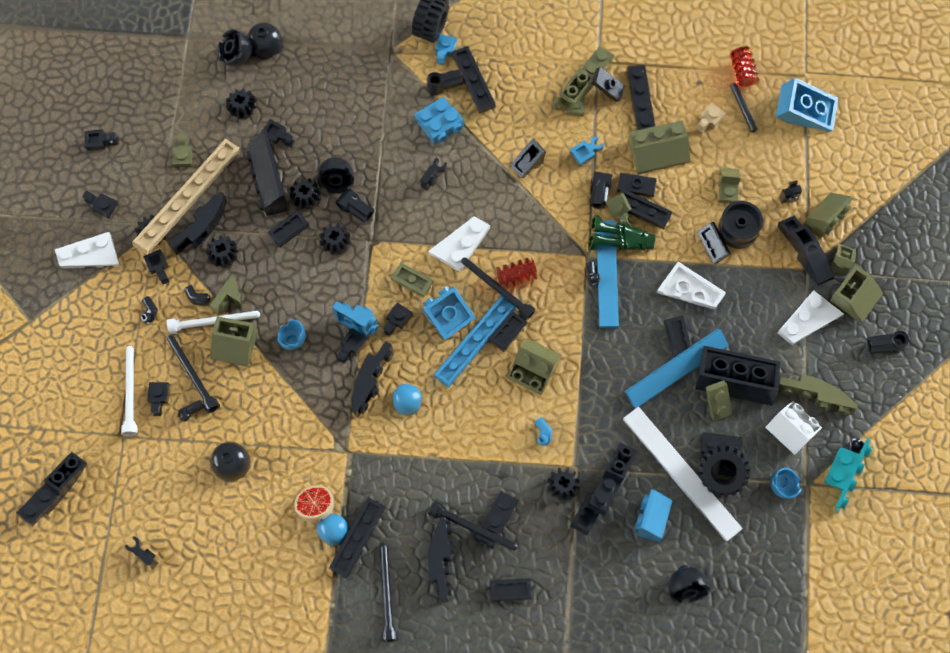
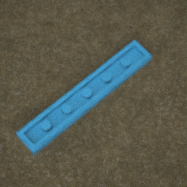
M603 220L604 223L615 226V220ZM596 232V234L615 238V234ZM601 245L597 248V274L601 278L598 283L599 328H619L616 247Z
M501 296L436 371L434 377L449 388L488 343L489 338L509 314L517 308Z
M717 328L625 390L634 408L639 407L698 367L703 346L724 349L729 346L721 329Z

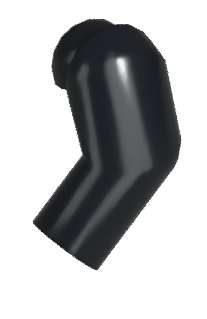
M586 263L588 283L590 285L599 283L601 278L596 273L595 263Z
M192 285L184 288L190 302L194 305H205L211 300L210 295L207 293H196Z
M146 296L142 299L146 312L143 313L144 315H141V320L144 323L150 324L155 320L158 309L150 296Z
M197 400L179 409L177 415L182 422L188 421L191 414L203 409L201 400Z
M860 438L852 439L844 448L857 453L863 448L864 442Z

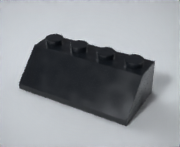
M264 130L248 143L249 151H246L249 162L253 163V167H250L252 176L257 178L258 183L254 185L257 194H261L262 199L258 200L261 211L265 210L266 215L270 216L289 210L267 130Z
M703 346L695 389L706 392V387L724 380L728 387L729 397L772 406L778 393L781 362Z

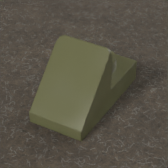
M720 168L718 203L731 204L738 201V189L741 180L739 169Z
M838 243L830 264L832 271L847 275L849 269H852L855 263L856 250Z
M232 275L209 305L217 315H220L222 311H226L229 301L242 307L238 283Z

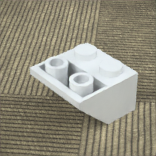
M794 401L782 409L765 427L794 455L822 429L818 421L810 417L804 411V408Z

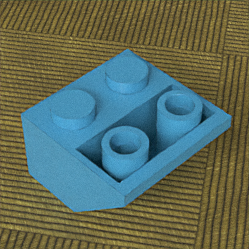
M652 489L649 495L645 494L640 506L643 514H639L634 528L638 530L637 536L660 543L670 512L671 499Z

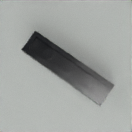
M469 46L452 51V57L461 72L478 113L496 108V103Z
M645 65L627 66L636 130L655 127Z
M369 497L366 499L329 566L330 570L348 578L386 506Z

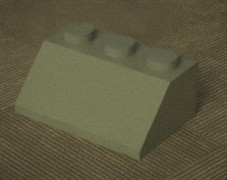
M683 120L629 132L627 143L637 174L690 163L691 161L688 135Z

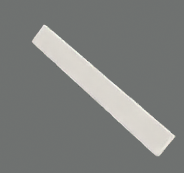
M639 407L623 418V421L726 542L743 529L714 494L710 493L706 486H703L702 480Z

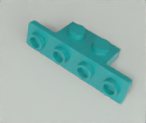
M866 439L860 454L840 447L827 474L824 484L843 491L835 507V512L838 514L841 509L845 510L849 498L846 497L849 491L853 492L857 481L854 479L857 474L861 475L865 464L862 463L864 457L868 458L873 448L870 446L871 439Z

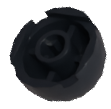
M266 22L258 23L247 34L252 43V54L256 58L262 60L271 59L283 47L282 36L279 30L272 24Z
M234 29L228 30L222 35L224 37L222 43H218V59L228 66H242L249 60L252 54V43L244 33Z
M332 157L323 161L317 173L319 187L327 189L329 193H342L349 186H353L354 172L350 163L339 157Z
M228 441L221 443L213 450L210 464L212 471L219 479L226 482H234L247 474L250 469L251 460L249 453L242 445Z
M689 565L679 567L669 579L670 598L677 603H683L682 599L690 598L689 603L701 600L709 594L708 590L711 591L707 576L700 569L690 567Z

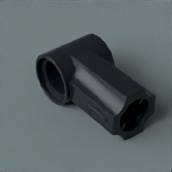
M459 69L441 74L432 72L427 76V91L431 95H438L442 90L463 85Z
M594 171L593 190L590 198V206L594 209L606 207L605 201L607 200L608 190L610 191L613 174Z
M349 188L335 202L342 211L350 212L363 223L368 222L374 213V209L360 200L359 196Z
M904 331L867 338L870 354L884 352L899 353L909 343V336ZM894 339H900L903 345H898Z

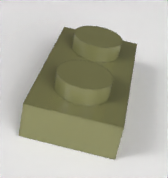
M403 263L399 264L391 277L392 281L423 298L433 284V279Z
M723 380L706 387L710 414L714 422L732 415L726 382Z

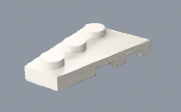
M473 217L434 246L428 253L461 272L464 268L461 259L463 257L470 259L490 229V225Z
M110 232L55 249L61 269L96 266L97 268H104V266L120 267Z
M677 262L657 290L658 294L714 310L726 294V292L680 262Z
M813 290L777 334L794 345L813 332L827 326L832 321L841 318L844 313Z

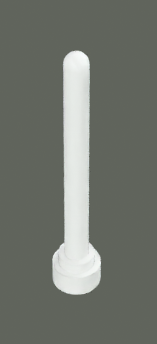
M251 311L219 317L241 321L259 318L260 313L259 311ZM217 316L180 321L175 318L167 319L169 335L177 334L178 331L185 328L213 325L216 322Z
M127 346L125 421L121 426V434L124 436L137 435V425L133 421L134 348Z

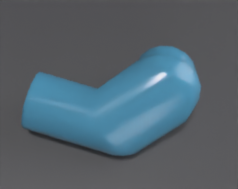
M540 417L534 422L540 429L537 441L540 445L547 446L551 442L553 431L543 417Z

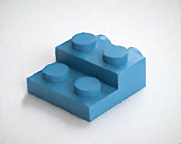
M445 97L440 98L414 114V119L433 144L445 141L449 135L458 133L464 127V119L454 106L451 107Z
M448 286L438 292L440 296L436 299L431 297L423 302L424 307L421 308L443 340H446L476 318L455 287L449 289Z
M336 301L332 308L336 320L350 329H355L366 336L367 339L378 330L377 319L368 307L356 305L352 311V307L346 303L341 304Z

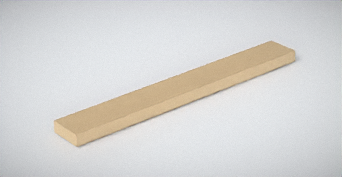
M225 139L132 241L133 246L148 255L239 154L240 148Z

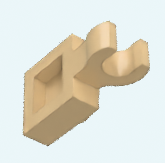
M711 103L700 114L699 118L701 121L698 123L696 130L702 134L708 126L714 129L725 117L726 113Z

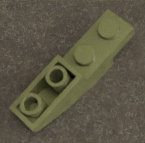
M599 46L582 69H578L559 96L573 105L577 104L594 87L592 80L596 68L601 67L605 70L614 59V54Z
M801 374L798 380L784 377L779 379L778 390L781 393L787 395L798 394L805 399L814 398L813 406H818L821 410L829 411L832 409L840 414L850 415L857 409V404L849 396L823 380Z

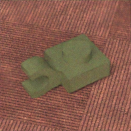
M554 97V110H566L565 115L584 116L585 97L575 105L561 97Z
M185 133L178 134V147H173L172 165L174 167L192 166V148L187 147L188 141Z
M622 192L607 199L605 203L613 218L619 216L621 225L630 226L632 220L627 212L631 210V207L624 193Z

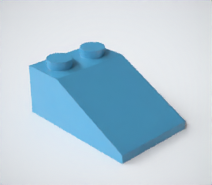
M794 78L781 85L776 118L789 124L831 132L833 131L838 98Z

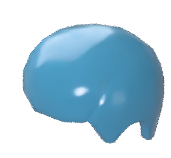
M293 319L289 320L287 325H281L277 335L279 345L286 350L298 349L306 340L304 326L300 321Z
M401 384L393 392V407L399 414L405 416L413 415L421 407V392L414 385Z
M789 468L777 469L771 476L770 486L776 496L784 499L794 498L802 490L799 486L800 477Z
M330 513L327 518L323 520L321 518L317 524L318 536L330 546L343 543L349 532L348 523L338 514Z

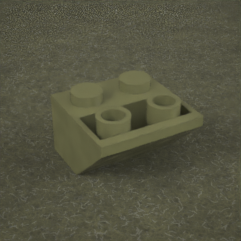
M830 193L807 217L803 225L807 224L812 233L820 239L825 234L828 236L835 229V225L838 222L841 223L846 217V213L851 209L850 203L853 198Z
M855 265L829 302L862 323L883 293L874 278Z
M217 316L212 332L210 358L248 367L258 333L255 324Z
M527 338L520 346L507 378L542 395L558 365L561 355Z

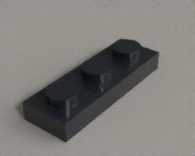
M623 188L621 189L620 193H624L631 207V210L627 213L663 230L665 229L672 211Z

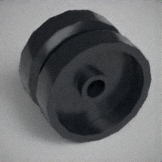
M736 201L729 204L723 211L718 224V230L726 245L736 249L747 248L752 245L763 226L762 213L757 206L747 201Z

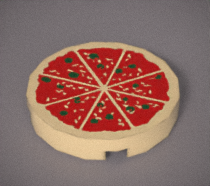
M319 485L310 486L302 490L295 500V510L299 518L306 522H317L321 518L322 520L327 518L335 506L331 491L325 486Z

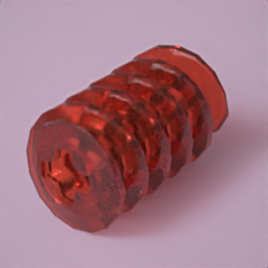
M748 46L736 48L730 53L736 83L741 87L753 86L760 81V78L757 77V67L753 64L755 62L754 58H752L753 53L749 51L750 48Z
M524 258V264L521 260H518L517 266L514 262H511L510 269L506 264L503 265L502 270L499 266L495 268L499 284L501 286L504 284L507 289L509 288V282L513 286H516V280L523 284V278L530 282L531 275L537 280V269L532 258L531 261L528 258Z

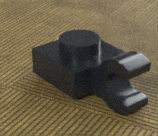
M271 119L262 130H267L270 141L275 144L280 140L285 145L292 147L295 142L292 139L293 136L285 132V126Z
M103 129L85 131V149L87 151L105 149V144H119V137H116L115 132L105 134Z
M439 158L434 159L432 166H429L420 180L421 188L428 191L430 186L433 187L438 180L437 174L447 169L446 162L443 166H437Z
M797 180L789 182L788 188L782 189L779 195L781 204L786 202L793 203L799 199L802 189L800 185H797Z
M85 191L82 196L85 202L93 205L91 209L94 212L108 219L118 205L117 200L102 193L99 197H96L94 194Z
M159 249L143 256L151 275L157 273L162 285L168 283L169 279L164 269L169 266L162 250Z
M396 303L386 316V320L389 322L383 327V333L390 337L397 327L403 329L412 317L413 312Z
M351 328L340 342L343 349L337 355L339 357L338 360L345 364L351 353L357 355L368 341L367 337Z
M149 382L147 401L152 403L151 413H153V416H161L162 403H168L170 384L168 382Z
M133 536L132 539L136 542V545L131 548L126 544L125 548L154 569L158 565V562L154 560L156 555L148 548L145 551L142 550L141 541Z

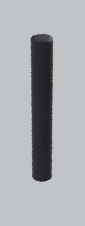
M732 83L730 85L746 123L750 131L755 132L757 131L756 124L737 83Z

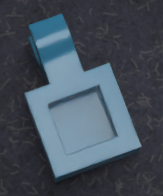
M440 34L435 47V52L438 53L437 64L444 66L447 55L452 56V51L455 50L457 38Z

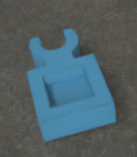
M598 136L593 137L589 144L584 140L570 149V154L579 166L593 159L596 155L595 152L603 150V143L599 146L594 144L598 141Z

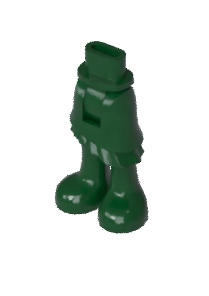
M594 215L592 218V232L616 234L617 238L591 233L588 240V250H596L601 245L619 247L620 250L624 251L653 250L655 235L648 234V231H642L625 224L621 225L618 222L616 226L604 223L598 215Z

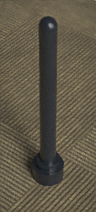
M463 257L461 259V263L519 309L522 318L526 321L531 318L536 308L531 304H523L468 258Z
M169 335L167 341L201 395L204 410L207 414L218 410L220 407L218 400L209 395L175 337Z
M434 501L429 509L428 514L436 519L445 517V519L512 551L518 548L516 543L447 511L446 507H443V504L438 501Z
M382 543L380 545L385 628L381 632L382 642H392L398 640V631H395V627H393L388 545Z

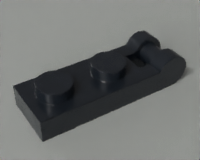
M500 491L481 527L501 535L518 500ZM479 534L474 539L479 543L487 544V547L493 549L496 544Z

